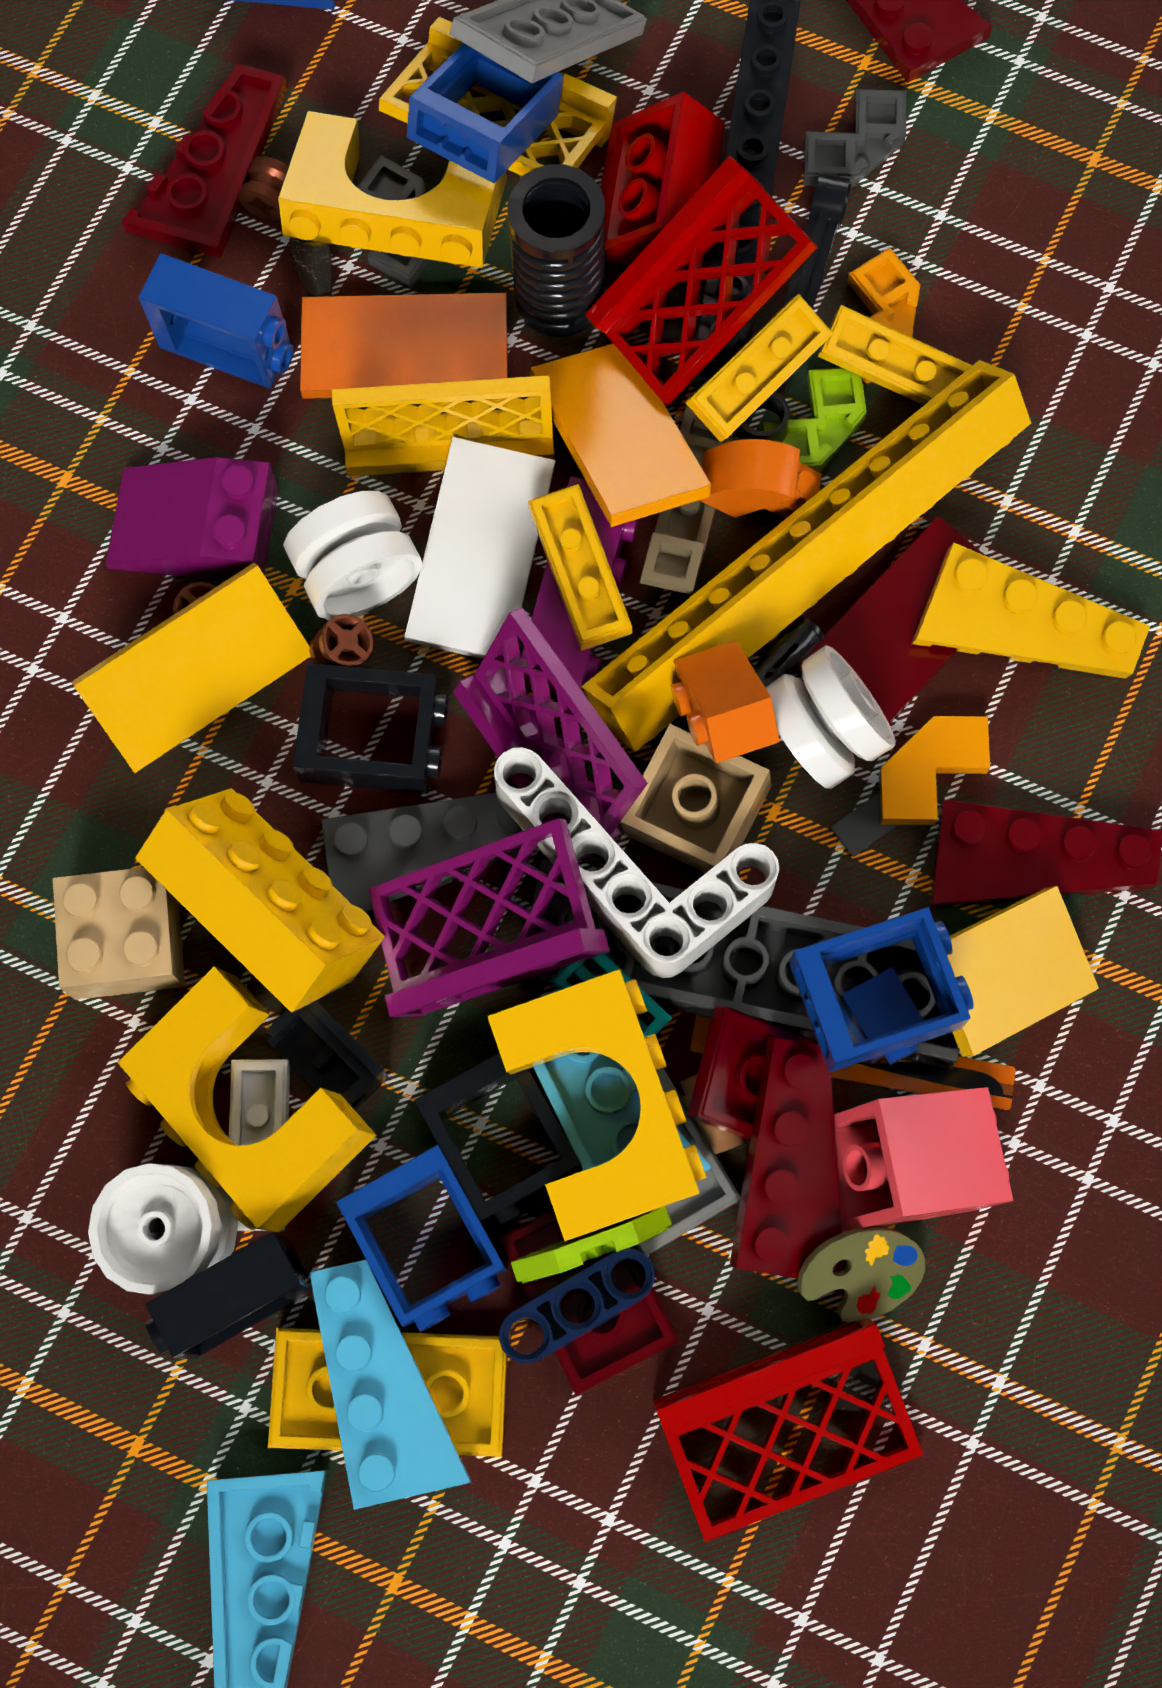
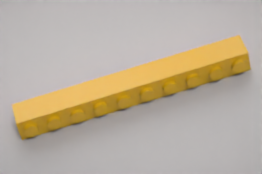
M977 361L581 687L590 703L614 737L634 752H637L680 716L670 688L671 684L678 682L674 660L734 640L738 642L747 659L750 658L1028 427L1031 421L1015 374L984 361Z

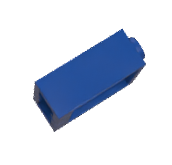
M463 43L410 96L406 138L495 183L558 116L564 75L557 72L534 83H530ZM477 84L520 106L522 109L503 128L457 104V102Z
M160 253L138 296L159 348L271 389L278 373L284 374L287 371L293 356V345L290 343L286 321L283 319L277 296Z
M929 907L793 952L789 964L829 1073L960 1030L971 1019L968 1012L974 1008L971 991L962 975L955 977L948 959V955H951L953 952L950 936L942 921L934 922ZM912 938L941 1016L853 1044L826 966Z
M438 1145L336 1202L402 1327L408 1328L416 1323L419 1331H424L451 1315L446 1307L450 1303L466 1294L472 1303L501 1286L497 1277L505 1273L507 1269ZM441 1179L486 1264L411 1306L366 1220L434 1181Z

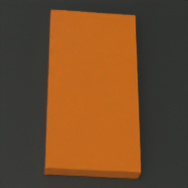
M506 293L302 297L300 391L303 399L332 398L331 389L508 378Z

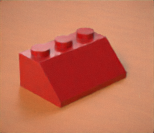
M684 91L612 123L601 183V191L605 200V262L630 265L718 168L725 122Z

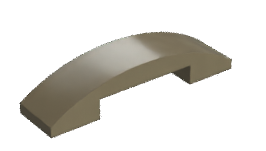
M686 404L680 432L701 466L703 451L732 441L734 432L727 439L720 442ZM698 500L660 512L655 532L652 533L640 583L693 595L716 508Z

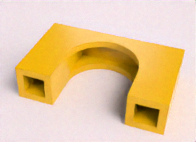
M311 111L307 112L278 197L283 236L483 268L507 181V171L495 183H492L449 160L443 179L431 191L419 197L406 200L376 198L364 193L352 183L360 160L358 119Z
M214 966L117 1063L130 1077L126 1085L132 1094L147 1106L153 1104L164 1117L160 1122L163 1131L182 1147L187 1145L199 1159L194 1164L199 1174L215 1188L222 1187L234 1202L230 1205V1209L235 1217L250 1230L257 1228L280 1232L377 1135L341 1094L324 1088H320L274 1134L260 1142L238 1145L224 1133L216 1119L213 1108V1088L217 1074L225 1060L270 1014L237 976Z
M620 969L487 1016L506 1072L511 1075L565 1055L590 1052L604 1055L619 1063L631 1075L638 1089L641 1108L637 1130L627 1147L619 1155L606 1163L545 1184L564 1241L699 1194L696 1182L707 1178L695 1144L683 1148L676 1126L687 1121L676 1090L664 1092L656 1070L667 1067L656 1034L644 1037L636 1016L647 1012L637 981L633 979L624 982Z

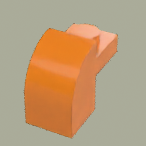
M764 439L730 441L703 451L701 468L711 483L710 497L699 501L734 518L765 508L786 519L820 491L822 474L800 463V449L789 444Z

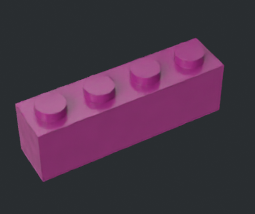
M570 476L567 487L579 484L617 588L620 591L627 567V559L620 558L624 541L633 543L639 519L611 527L586 480ZM547 560L531 620L584 693L581 686L600 672L602 658L594 656L596 646L583 651L580 650ZM525 645L521 656L523 659H527ZM523 672L526 691L532 692L530 674ZM548 679L550 697L557 698L556 689Z

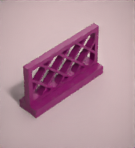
M523 607L511 611L507 615L475 675L460 680L453 693L498 758L502 753L511 748L522 747L535 752L616 842L621 835L617 829L618 824L648 783ZM517 635L525 645L527 659L520 657ZM523 672L530 674L533 696L526 693ZM548 679L556 689L558 703L551 701ZM554 716L561 719L564 739L557 738ZM578 722L587 733L589 746L582 745ZM584 760L592 762L595 783L587 781ZM610 767L624 785L621 791L613 789ZM516 773L511 776L519 789L528 787L534 781L531 776L524 773ZM551 813L545 816L542 822L546 823L560 818L566 819L568 825L570 820L563 814ZM592 853V854H586V855L580 857L578 861H580V860H582V859H584V858H586V857H588V856H590V855H593L594 853Z
M557 818L368 889L377 928L385 936L381 944L393 988V993L384 995L389 1017H419L610 952L605 931L595 929L566 819ZM553 837L557 858L548 875L528 862L537 843ZM520 848L517 857L509 853ZM495 857H500L512 864L500 892L480 881L489 860ZM472 866L469 874L462 870ZM523 872L544 883L531 911L511 899ZM449 874L464 882L452 909L433 898L442 877ZM562 876L564 878L565 884L560 882ZM424 884L422 891L415 888L416 886ZM475 890L495 900L483 928L463 916ZM555 890L569 897L575 920L559 927L542 918ZM403 891L417 899L405 926L394 920L388 898ZM428 907L447 917L436 944L416 933ZM506 908L527 919L517 941L510 944L494 935ZM459 925L478 936L469 958L460 960L447 952ZM538 926L546 930L542 933L534 935ZM413 942L431 954L421 975L409 979L404 958ZM489 944L496 947V949L486 952ZM441 961H444L447 964H449L447 966L439 968Z

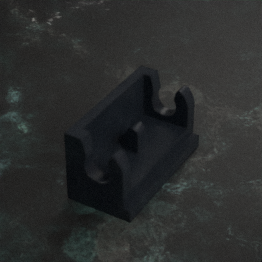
M317 1001L292 1013L287 1009L267 1030L270 1036L266 1041L284 1059L289 1060L290 1066L316 1092L320 1088H324L341 1094L354 1110L389 1078L384 1069Z

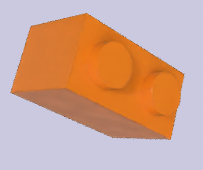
M736 640L674 660L678 682L671 684L670 688L675 706L680 716L686 715L695 744L697 746L705 744L715 763L780 742L771 696Z

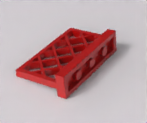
M731 156L721 164L585 314L597 329L608 336L660 400L668 405L818 248L809 236L765 190L766 188ZM758 199L761 203L759 226L739 228L740 216ZM773 217L779 222V224H772ZM791 235L796 240V245L781 260L768 261L772 236ZM758 238L756 262L735 265L737 240ZM724 242L722 266L702 268L703 256L715 243ZM754 275L753 290L744 300L731 301L733 277ZM720 278L718 303L698 304L700 281ZM687 281L685 306L666 307L667 295L679 282ZM717 314L715 331L706 340L694 341L697 316ZM684 317L681 342L662 344L664 319ZM651 320L649 345L632 346L627 338L643 321ZM680 353L678 370L664 384L658 377L660 355ZM641 356H647V362Z
M866 1318L862 1321L848 1323L652 1400L705 1542L923 1456L885 1355L883 1339L875 1322ZM873 1360L880 1382L871 1403L843 1391L851 1369ZM838 1374L833 1386L821 1381ZM810 1384L830 1393L817 1424L788 1411L797 1389ZM885 1394L892 1412L880 1407ZM784 1395L779 1407L767 1402ZM839 1397L867 1409L854 1441L826 1429ZM754 1406L776 1414L763 1445L734 1433L742 1412ZM876 1415L897 1423L905 1444L904 1446L884 1454L864 1446ZM730 1416L725 1428L714 1424V1422ZM784 1419L813 1431L800 1463L771 1450ZM701 1427L720 1435L721 1439L709 1466H704L687 1458L678 1436ZM822 1436L851 1449L842 1470L829 1476L809 1467ZM730 1440L759 1453L746 1484L717 1471ZM860 1453L871 1458L856 1464ZM767 1458L797 1470L788 1492L776 1497L755 1489ZM691 1469L704 1475L699 1489ZM805 1475L816 1479V1481L801 1486ZM713 1479L742 1492L733 1514L710 1522L703 1501ZM751 1497L762 1501L746 1508Z

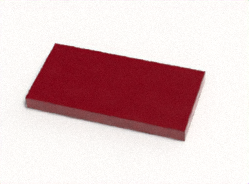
M938 516L824 635V639L819 641L799 663L797 670L802 673L803 661L825 645L832 647L846 660L863 681L890 725L958 652L956 648L939 645L927 647L912 644L948 548L953 543H956L982 555L985 554Z

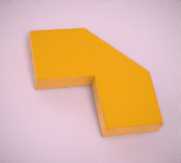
M889 247L850 272L847 283L873 314L870 317L871 319L912 337L921 284ZM862 377L863 381H864L866 384H869L870 382H872V381L867 380V379H865V378Z
M933 716L881 767L879 771L881 825H935L938 820L936 773H988L990 769L988 716Z

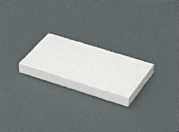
M452 437L424 553L423 567L419 574L404 636L405 642L484 659L509 612L523 606L539 537L528 508V500L549 494L556 460Z

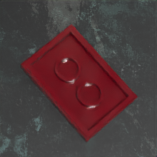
M554 1209L499 1237L510 1262L545 1246L564 1241ZM613 1252L583 1262V1265L562 1273L526 1283L520 1281L529 1301H532ZM623 1261L614 1267L611 1273V1280L619 1291L633 1293L643 1286L645 1274L639 1264L633 1261ZM651 1288L649 1295L641 1302L556 1351L555 1354L575 1395H578L678 1343L679 1340L653 1288ZM582 1290L569 1292L561 1302V1313L571 1323L580 1324L586 1322L592 1316L595 1309L593 1298Z

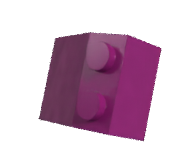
M213 457L123 468L106 559L107 568L226 581L252 563H255L265 575L279 491L270 463Z

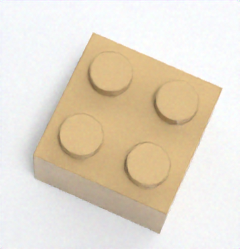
M669 724L643 774L648 784L620 823L626 836L706 874L736 848L742 846L772 787L770 770L741 756L715 763L705 744L697 746L691 733Z
M144 867L53 878L60 989L73 999L79 1000L185 987L179 901Z

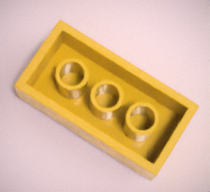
M232 788L166 809L135 857L291 1013L351 983L385 938L372 924L370 917L365 911L352 905L332 885L331 879L323 871L313 867L294 849L293 843L286 835L273 829L255 811L252 802L245 796L236 793Z

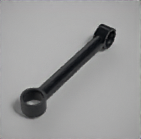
M821 171L815 187L809 220L805 233L818 248L791 275L781 309L798 294L813 309L837 229H840L845 215L852 178ZM793 374L756 409H766L777 414L781 420L779 426L770 431H756L743 422L736 429L739 440L764 439L781 443L785 440L788 433L790 414L789 406L785 399Z

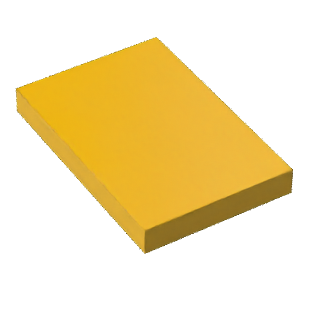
M1058 886L1044 888L950 936L953 952L951 955H948L949 962L955 977L962 975L965 978L974 1003V1008L968 1011L971 1019L962 1029L952 1032L962 1057L975 1056L1099 989Z

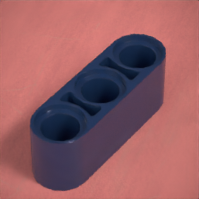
M627 1248L618 1252L615 1251L513 1311L504 1319L500 1327L499 1341L502 1350L509 1358L521 1364L539 1362L641 1302L649 1295L654 1284L655 1270L651 1260L644 1253L636 1249ZM633 1261L641 1266L645 1274V1282L638 1291L623 1293L613 1285L611 1273L618 1263ZM574 1290H582L588 1293L595 1303L592 1316L586 1322L580 1324L567 1321L561 1313V1302L564 1296ZM523 1320L537 1322L543 1331L541 1346L530 1354L517 1352L512 1347L510 1341L513 1327Z

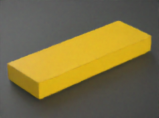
M798 294L780 309L685 403L712 434L722 442L822 346L833 333L801 295Z
M843 305L837 309L829 329L833 335L822 345L817 356L922 405L929 402L973 366Z
M579 484L528 500L530 514L580 650L583 651L631 635V622Z

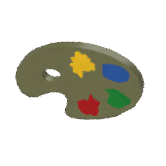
M874 1226L848 1230L826 1240L806 1258L798 1275V1292L807 1301H812L834 1290L844 1289L842 1301L837 1308V1315L843 1321L858 1322L866 1318H876L892 1311L913 1295L924 1276L925 1257L917 1243L902 1232L887 1227ZM840 1260H844V1269L834 1273V1265Z

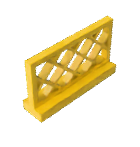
M438 17L430 26L428 43L379 98V111L408 124L409 104L400 99L404 96H411L428 79L426 69L435 72L463 44V42L450 35L453 22ZM559 71V73L564 75L558 116L544 130L547 131L550 140L532 143L508 170L524 176L533 169L544 166L538 163L535 158L555 155L558 156L561 164L578 168L595 145L602 147L609 138L617 96ZM477 84L471 89L486 95L485 97L472 98L470 91H468L457 102V104L478 115L483 112L502 110L506 120L492 122L503 128L516 116L514 109L519 111L522 109L520 106ZM558 129L576 137L562 139Z
M549 375L331 389L332 406L345 450V466L348 477L445 470L452 437L554 460ZM469 400H476L472 403L466 402ZM411 404H421V405L417 407V406H414V405H411ZM362 407H368V408L365 409V410L359 409V408H362Z

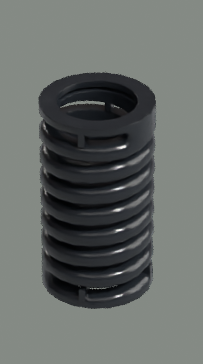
M549 164L535 168L521 177L513 187L508 199V225L515 304L521 318L538 333L551 337H567L581 333L592 326V322L585 314L605 293V200L601 188L595 180L581 169L565 164Z

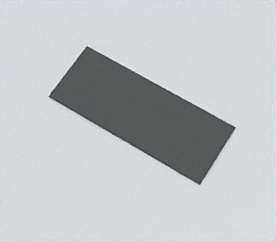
M877 793L830 828L854 857L897 825L880 824V793Z

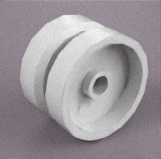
M359 491L340 496L310 512L288 532L283 546L297 575L306 579L304 588L318 617L330 620L334 616L341 614L357 616L387 603L402 593L417 579L423 567L421 558L410 536L400 532L402 528L400 517L388 495L380 491Z
M825 645L803 661L802 677L804 682L797 677L784 674L765 688L772 699L778 733L786 746L815 781L825 788L832 789L854 774L855 758L853 753L864 760L874 761L895 746V737L881 708L857 673L837 651Z
M148 1163L126 1169L104 1186L92 1207L88 1235L93 1258L106 1278L126 1291L148 1295L165 1293L232 1254L238 1229L237 1218L230 1209L233 1200L222 1187L215 1188L209 1184L193 1167Z

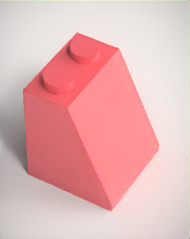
M988 1087L881 1098L834 1114L842 1233L856 1228L884 1227L976 1211L1014 1201L1009 1182V1172L1005 1164L997 1129L996 1114L993 1110Z

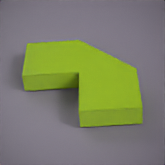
M841 367L808 370L807 383L812 418L789 420L788 433L782 442L800 449L799 462L819 473L864 422L867 413L862 377ZM781 421L763 422L762 431H770L776 428Z
M666 1206L589 1234L545 1246L510 1263L517 1282L522 1281V1283H526L581 1266L583 1262L605 1253L618 1252L640 1244L668 1230L672 1223Z

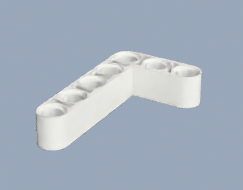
M522 747L511 748L502 753L496 761L494 775L497 799L523 831L541 825L543 818L551 813L563 814L570 820L568 829L577 861L580 857L592 853L600 855L605 859L607 864L598 871H587L579 866L589 906L642 967L653 976L669 978L681 973L762 907L772 896L779 873L778 859L774 852L765 845L748 843L736 848L669 903L539 755L530 749ZM516 773L528 774L534 779L531 785L521 789L513 788L506 783V780ZM549 837L539 841L536 846L554 864L557 852L553 837ZM744 867L757 868L763 873L766 880L759 885H749L740 880L737 872ZM630 894L639 898L644 906L635 913L627 914L619 911L613 902L622 895ZM710 901L720 906L723 915L716 920H705L696 914L694 907L701 902ZM659 936H668L675 939L681 949L672 956H663L657 954L650 946V943Z

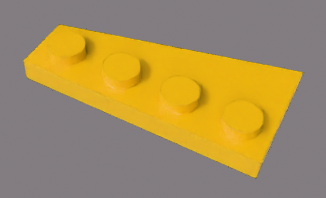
M953 543L947 550L912 644L927 647L932 645L956 648L958 652L976 655L982 652L1007 656L1009 660L1025 663L1038 661L1056 664L1062 669L1126 679L1135 670L1150 625Z

